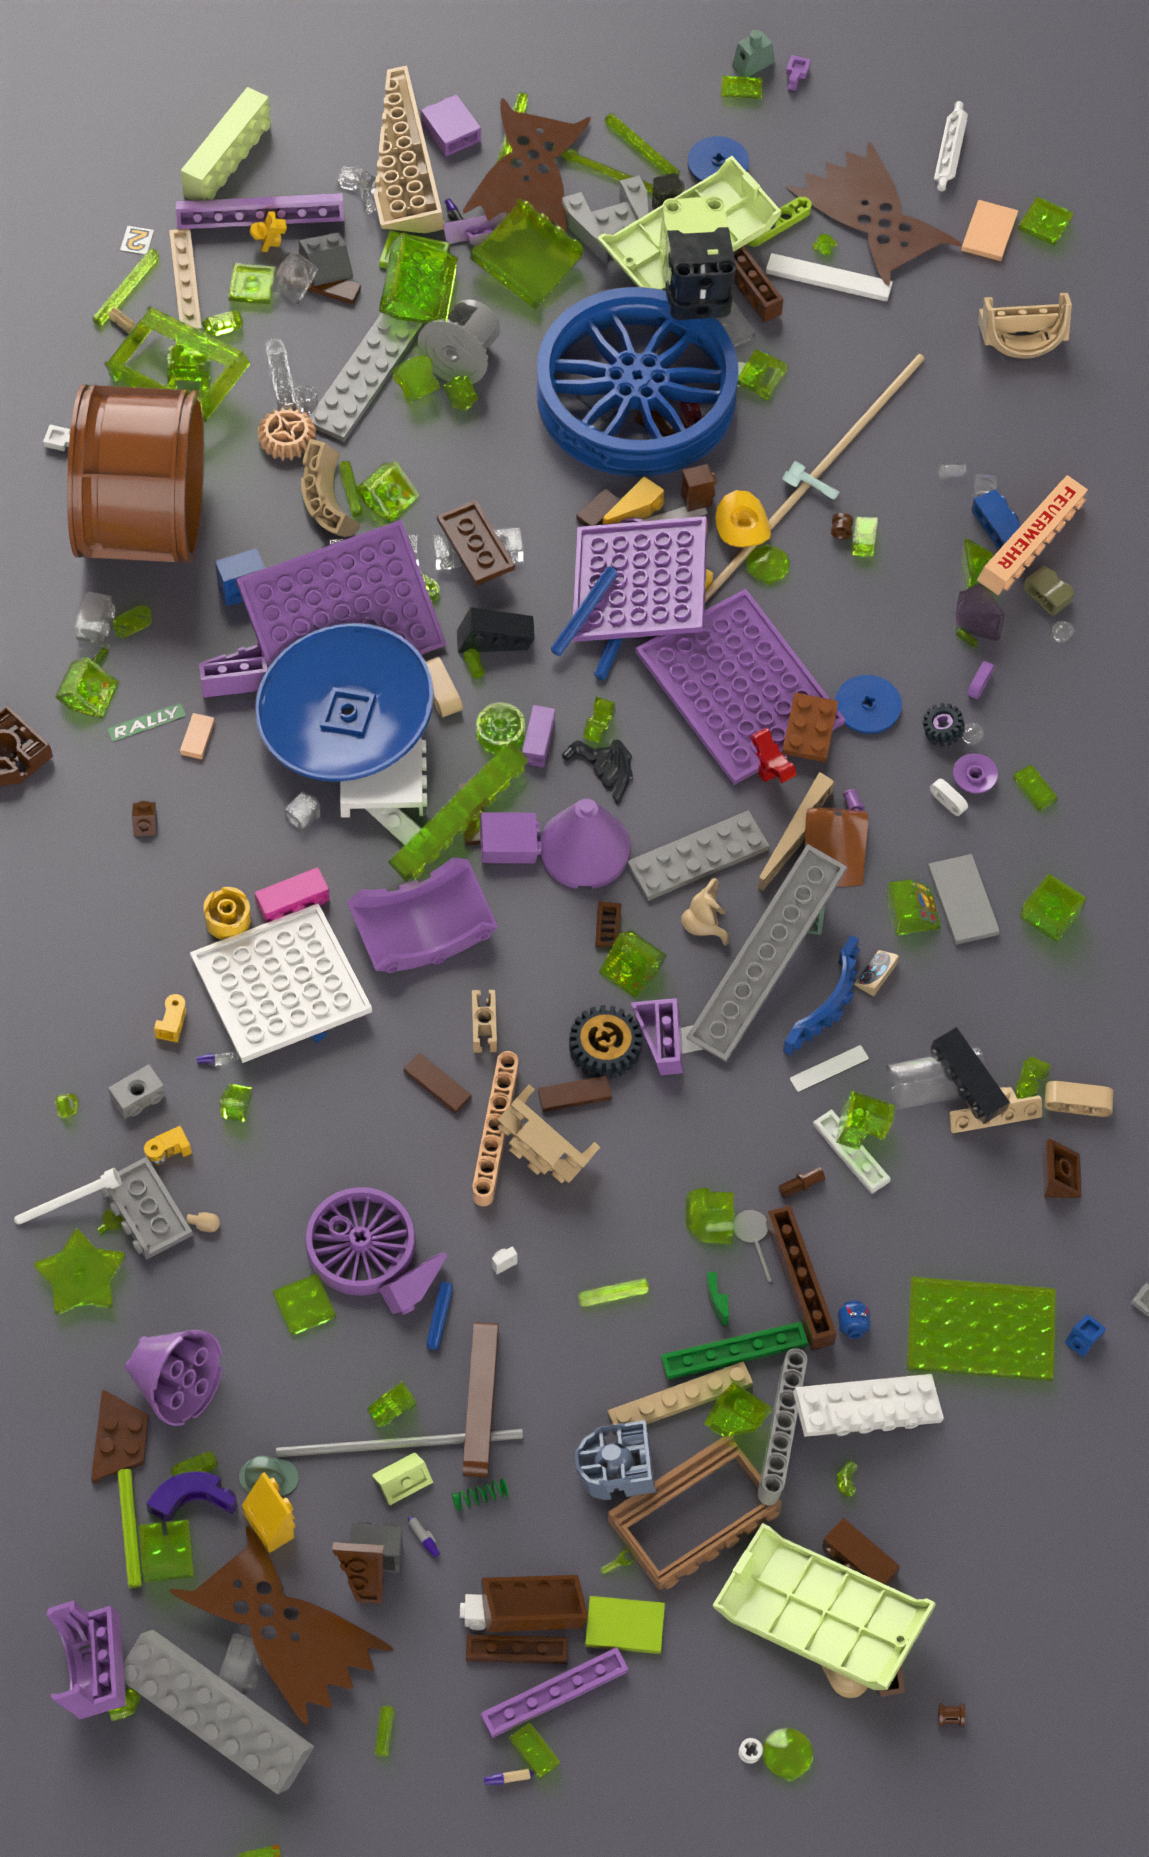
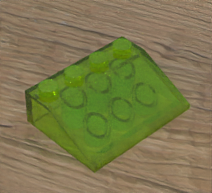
M403 232L391 245L379 312L397 320L424 324L441 319L447 321L458 257Z

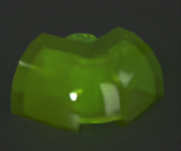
M709 1187L695 1189L687 1193L685 1197L686 1228L699 1238V1241L733 1244L734 1192H712Z

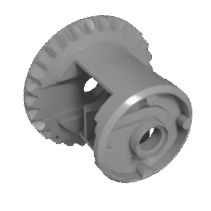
M462 300L452 309L449 320H434L423 327L418 336L419 353L429 369L440 378L457 385L474 384L481 380L487 371L489 364L485 348L491 346L498 338L500 324L493 311L483 303L475 300Z

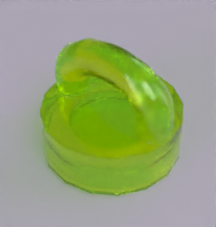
M63 1093L55 1097V1104L60 1117H69L77 1112L79 1100L75 1094ZM69 1099H72V1101H73V1107H72V1108H71V1104H70Z

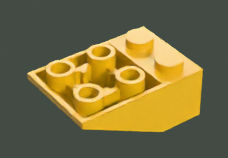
M264 1472L260 1475L243 1502L242 1511L268 1553H271L295 1538L294 1528L296 1526L293 1522L295 1518L291 1512L293 1511L291 1503L286 1497L282 1499L278 1492L280 1488L273 1477L269 1479Z

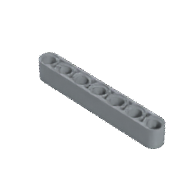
M796 1348L790 1349L787 1352L781 1366L758 1488L759 1500L763 1504L770 1506L778 1502L785 1485L798 1414L793 1391L796 1387H803L807 1365L806 1353Z

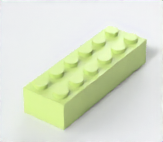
M249 87L244 90L181 169L183 196L191 201L214 199L218 189L225 185L227 178L237 170L241 160L248 156L252 146L256 145L264 131L270 128L268 96Z

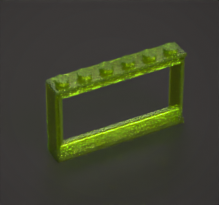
M149 306L146 309L147 313L137 323L109 361L104 363L109 371L108 375L116 381L122 380L128 387L171 389L125 366L126 362L150 331L154 330L226 366L202 397L204 422H206L251 363L243 351Z

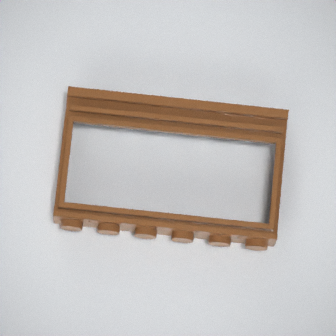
M730 1433L656 1480V1492L632 1496L608 1512L607 1521L658 1591L665 1587L666 1589L673 1587L679 1581L678 1578L684 1574L687 1576L691 1575L699 1568V1564L705 1560L707 1562L714 1560L719 1555V1551L725 1547L729 1549L739 1542L740 1537L746 1533L747 1535L753 1534L759 1529L761 1523L766 1520L770 1522L780 1514L779 1511L782 1504L780 1499L771 1506L762 1503L660 1572L628 1530L630 1526L734 1458L758 1489L761 1475L733 1440Z

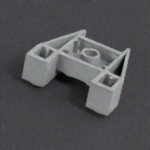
M639 175L620 181L619 197L622 203L591 212L582 192L562 197V205L566 211V224L568 228L604 264L607 263L608 252L599 243L597 237L604 233L614 235L648 214L647 190Z

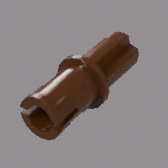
M818 1166L802 1175L800 1173L797 1174L795 1178L780 1184L778 1189L780 1194L786 1198L801 1190L807 1191L808 1187L824 1181L825 1175L821 1167Z

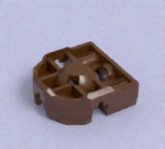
M7 705L0 711V786L20 784L49 761L53 755L49 743ZM16 732H18L19 736L26 742L22 746L20 738L18 737ZM18 761L27 768L25 773H20L19 769L15 766Z

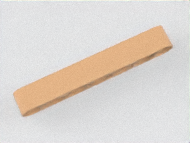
M511 1051L502 1052L497 1059L475 1170L473 1201L481 1207L488 1206L493 1202L506 1135L500 1129L492 1130L491 1127L500 1125L497 1120L512 1104L518 1076V1057ZM512 1064L513 1066L510 1068H506L503 1065ZM502 1084H506V1085H508L509 1087H508V1088H500L499 1086L502 1085ZM502 1105L505 1108L496 1109L495 1106ZM489 1147H494V1148H496L497 1150H496V1151H493V1152H490V1151H487L486 1149L489 1148ZM485 1168H489L493 1171L490 1173H485L482 1170ZM485 1189L488 1191L487 1194L478 1193L479 1190Z

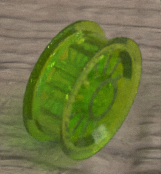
M494 703L482 709L477 717V740L487 751L496 754H503L505 751L510 753L523 743L525 738V718L517 707L508 703Z

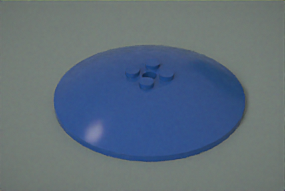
M347 623L333 625L313 631L293 642L269 666L257 693L255 705L257 726L262 740L271 754L281 764L295 773L321 781L339 782L356 780L376 774L390 767L415 746L424 733L431 717L434 703V687L431 674L423 657L402 636L388 629L370 624ZM348 708L354 709L350 715L343 714V711Z

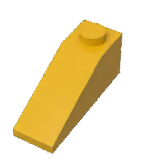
M644 476L603 517V525L622 523L621 520L635 517L643 519L651 516L655 510H660L664 505V489Z

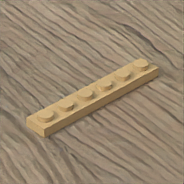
M190 229L169 230L181 335L202 333Z
M743 1361L608 1410L607 1414L612 1425L646 1420V1423L649 1424L752 1387L753 1382Z

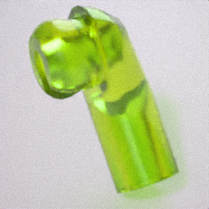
M851 1460L847 1461L836 1476L838 1490L846 1497H851L856 1491L855 1486L852 1485L851 1476L858 1469V1466Z
M129 1687L125 1690V1706L109 1710L112 1721L132 1715L136 1711L140 1701V1694L133 1688Z

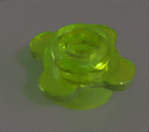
M821 234L818 236L817 242L813 243L812 248L819 250L823 255H830L832 248L837 246V242L833 240L831 235Z

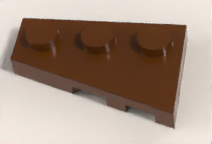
M333 1542L332 1551L335 1556H338L340 1568L342 1571H345L348 1577V1584L356 1601L382 1604L384 1545Z

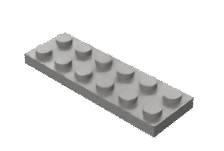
M748 810L628 860L627 866L646 900L649 901L768 851L769 844Z

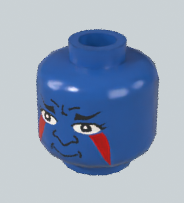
M860 1301L844 1303V1306L838 1312L839 1329L842 1333L848 1335L849 1338H861L864 1333L870 1330V1311Z

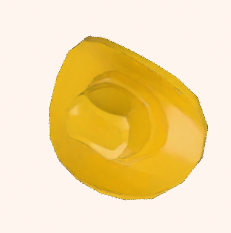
M740 490L731 492L723 497L717 506L716 525L719 535L724 542L736 547H752L763 544L770 539V525L759 499L748 491Z

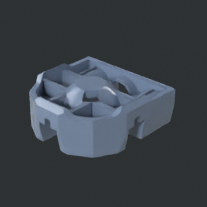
M646 1420L597 1427L593 1433L583 1438L580 1446L575 1450V1464L578 1477L582 1486L592 1497L611 1500V1492H614L615 1488H618L619 1491L624 1490L626 1497L656 1492L650 1435ZM609 1432H613V1434L618 1435V1443L606 1444L604 1436H608ZM639 1452L641 1465L635 1466L632 1453ZM604 1463H608L607 1468L603 1467ZM613 1473H617V1476L622 1475V1478L609 1480V1477H613Z

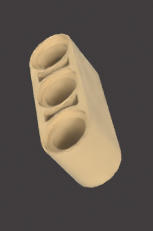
M437 657L425 661L432 677L434 705L440 717L443 718L462 711L463 705L459 694L441 659Z
M1050 1081L1046 1084L1044 1106L1050 1111L1106 1117L1110 1116L1113 1112L1114 1090L1105 1086Z

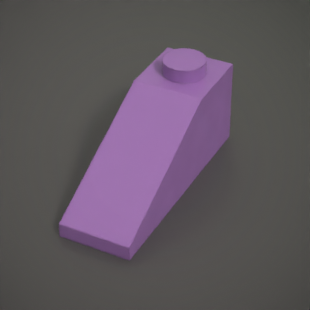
M446 1252L432 1256L379 1288L392 1314L401 1312L405 1315L415 1309L414 1304L422 1300L447 1258Z

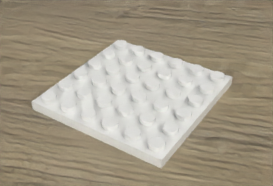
M318 903L190 952L191 959L242 1063L372 1013V1007Z

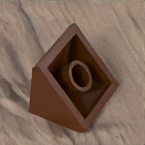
M1052 1139L1046 1140L1042 1154L1044 1197L1080 1198V1154Z

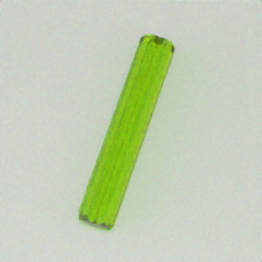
M348 460L341 461L339 469L352 516L363 515V507L351 463Z
M639 1279L578 1293V1300L580 1306L592 1305L647 1293L649 1285L646 1279Z

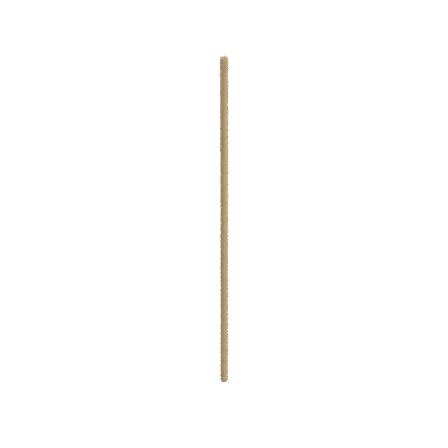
M918 354L812 471L810 474L816 479L820 477L925 360L922 354ZM803 481L768 520L770 530L774 528L811 485ZM756 546L744 547L705 590V603Z

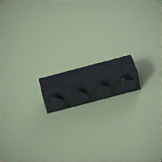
M957 1027L933 1040L930 1048L933 1059L937 1063H941L947 1079L953 1081L958 1087L959 1096L970 1104L971 1112L976 1119H980L985 1124L1007 1111L1010 1101Z

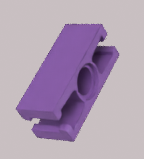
M533 705L522 751V764L544 767L555 722V709Z

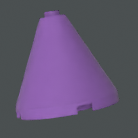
M582 799L555 815L546 824L540 837L542 845L540 858L544 868L556 881L571 888L578 889V886H592V889L613 882L622 874L630 857V838L625 826L617 817L591 799Z

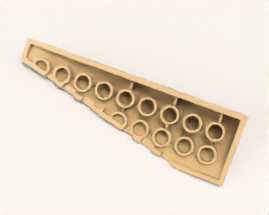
M407 65L389 69L386 76V94L384 97V113L382 114L383 123L380 133L379 160L377 162L378 171L375 181L376 190L374 191L381 229L416 233H430L443 230L444 219Z

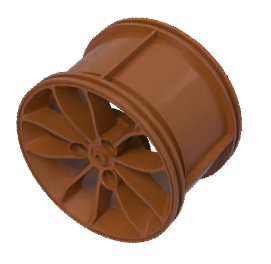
M80 385L72 414L67 470L68 530L73 555L79 558L84 556L85 558L182 563L184 560L185 563H192L199 538L204 481V417L199 390H192L190 393L187 389Z

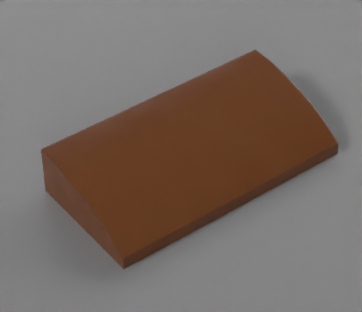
M578 1575L482 1578L481 1580L487 1632L583 1629L588 1620Z

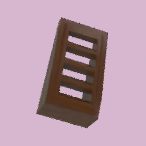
M598 902L595 947L618 949L621 903ZM602 912L615 913V916H604ZM602 920L615 921V925L601 924ZM601 928L614 929V933L601 932ZM600 937L614 938V942L600 941Z

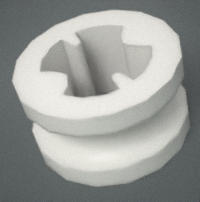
M754 1738L745 1739L739 1748V1757L746 1763H755L760 1759L763 1747ZM748 1745V1748L753 1745L756 1748L754 1752L757 1755H746L747 1749L745 1746Z

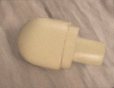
M199 1212L198 1216L187 1215V1224L196 1225V1229H199V1231L212 1233L220 1227V1219L213 1213Z

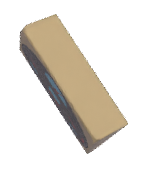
M878 950L854 985L874 997L898 964L899 956Z

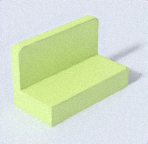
M412 1453L372 1475L374 1481L380 1486L389 1505L433 1483L425 1462L416 1453Z

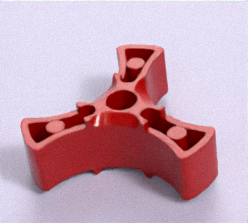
M764 728L750 736L757 750L755 754L760 762L758 774L764 782L777 777L783 784L796 776L794 764L786 760L787 757L783 756L778 748V744L774 743L768 728Z

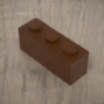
M844 1517L824 1537L822 1547L825 1554L833 1560L836 1558L845 1567L887 1586L899 1573L900 1565Z

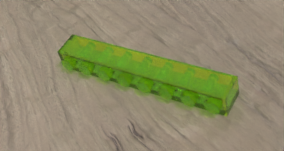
M510 741L387 862L405 881L412 877L416 880L425 872L423 867L427 863L431 865L440 856L438 852L442 848L445 851L454 842L452 838L456 834L460 836L469 827L467 823L470 820L474 822L481 816V809L485 805L489 807L497 799L495 795L499 791L503 793L511 785L509 781L513 777L517 779L525 771L523 767L529 762L528 759Z

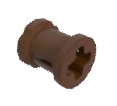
M939 1703L938 1726H943V1724H959L960 1727H964L965 1704L945 1706L943 1703Z

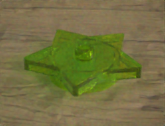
M76 1228L60 1253L36 1261L33 1265L34 1269L53 1286L54 1312L58 1315L73 1307L90 1304L113 1308L110 1280L124 1262L126 1256L121 1251L95 1248L86 1236Z

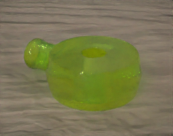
M111 1208L107 1209L102 1216V1225L97 1230L100 1234H104L107 1229L118 1230L122 1227L121 1222L123 1220L120 1215L115 1216Z

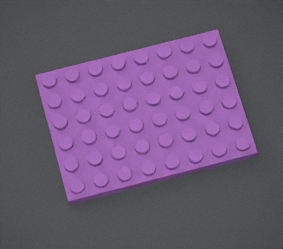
M402 519L235 579L262 654L267 662V668L283 650L301 637L313 631L339 624H370L388 629L409 641L420 654L447 645Z
M747 589L705 610L704 632L659 635L636 647L635 653L733 785L759 771L758 766L760 762L755 754L757 750L750 739V736L754 733L768 728L774 743L778 744V748L782 753L794 692L829 699ZM838 709L836 710L833 730L845 724V718Z

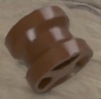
M846 513L835 514L832 517L831 535L841 540L850 538L853 531L851 528L854 521L853 517Z

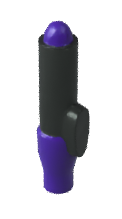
M450 198L446 199L445 204L451 219L455 221L463 220L457 206Z

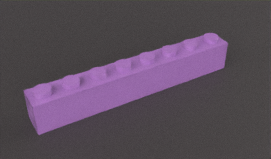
M343 193L176 201L177 229L251 226L254 223H264L269 211L275 212L276 219H285L286 224L344 221Z

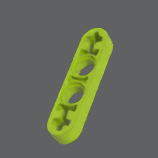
M798 197L779 208L781 215L788 214L792 218L785 220L780 215L773 224L775 226L774 229L768 230L747 243V245L751 247L759 246L809 216L812 207L810 199Z

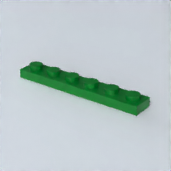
M800 1321L661 1354V1362L666 1379L670 1380L743 1361L746 1362L788 1352L794 1348H805L808 1346V1341Z

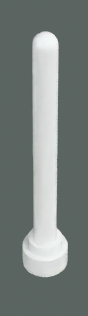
M115 1168L107 1170L101 1176V1179L15 1216L14 1222L20 1225L104 1187L106 1189L119 1187L122 1185L120 1175Z

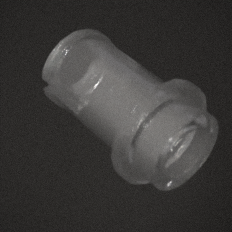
M942 463L937 468L938 477L947 480L949 477L966 476L965 463L949 465Z

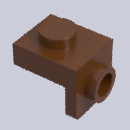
M140 801L133 803L132 824L134 836L156 835V802Z

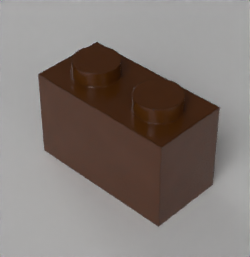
M708 464L685 469L682 472L681 497L687 512L712 506L713 497H715L714 484L717 481L715 473L710 471Z

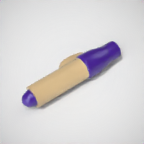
M524 1769L497 1773L484 1777L485 1786L502 1785L528 1780L534 1775V1772Z

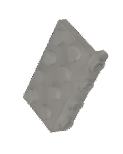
M147 1157L118 1171L122 1182L121 1186L114 1189H106L105 1187L100 1189L103 1197L108 1196L112 1203L109 1205L114 1215L121 1217L123 1221L121 1226L125 1234H131L134 1241H132L134 1249L138 1254L142 1253L146 1260L193 1236L192 1230Z

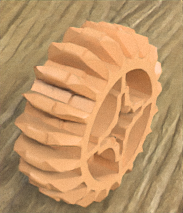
M282 407L281 411L274 409L272 414L267 413L266 419L261 420V425L258 428V441H260L262 450H265L267 455L272 454L274 459L281 457L282 461L285 458H289L292 461L295 456L300 459L301 453L305 454L309 440H316V428L313 425L312 418H308L307 413L301 414L300 409L293 411L292 407L289 410H285Z

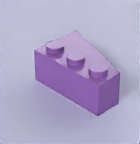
M258 641L257 645L246 649L243 646L238 648V652L226 656L222 654L199 663L203 698L258 691L263 676L268 670L267 662Z
M677 998L632 1002L631 1006L634 1016L641 1028L659 1074L683 1073L681 1015Z

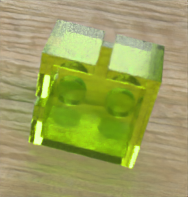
M189 1519L166 1522L168 1531L166 1536L163 1535L161 1523L139 1525L141 1566L144 1583L195 1577Z

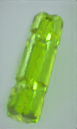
M382 1706L380 1710L381 1719H379L376 1737L378 1743L375 1744V1755L386 1757L389 1754L388 1743L391 1740L392 1720L394 1719L395 1712L394 1707Z

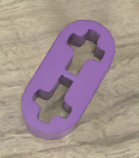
M983 661L968 689V696L979 699L993 673L995 665Z

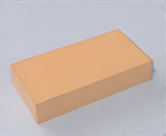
M192 714L180 749L181 755L203 759L215 724V718Z

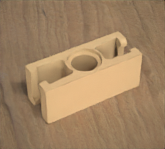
M472 990L473 1053L482 1052L480 1038H478L480 1035H490L491 1038H488L490 1052H497L495 990H489V999H486V1004H490V1007H478L481 991ZM483 1019H486V1020H488L489 1022H488V1023H481V1022H479V1021H480V1020H483Z

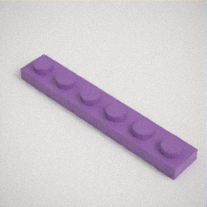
M616 1647L482 1712L481 1718L491 1738H494L628 1673L629 1669Z

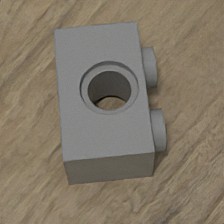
M149 1064L108 1087L110 1098L124 1119L129 1116L138 1115L143 1108L150 1104H157L165 1096L164 1085ZM137 1091L143 1092L141 1095L138 1096L133 1095Z

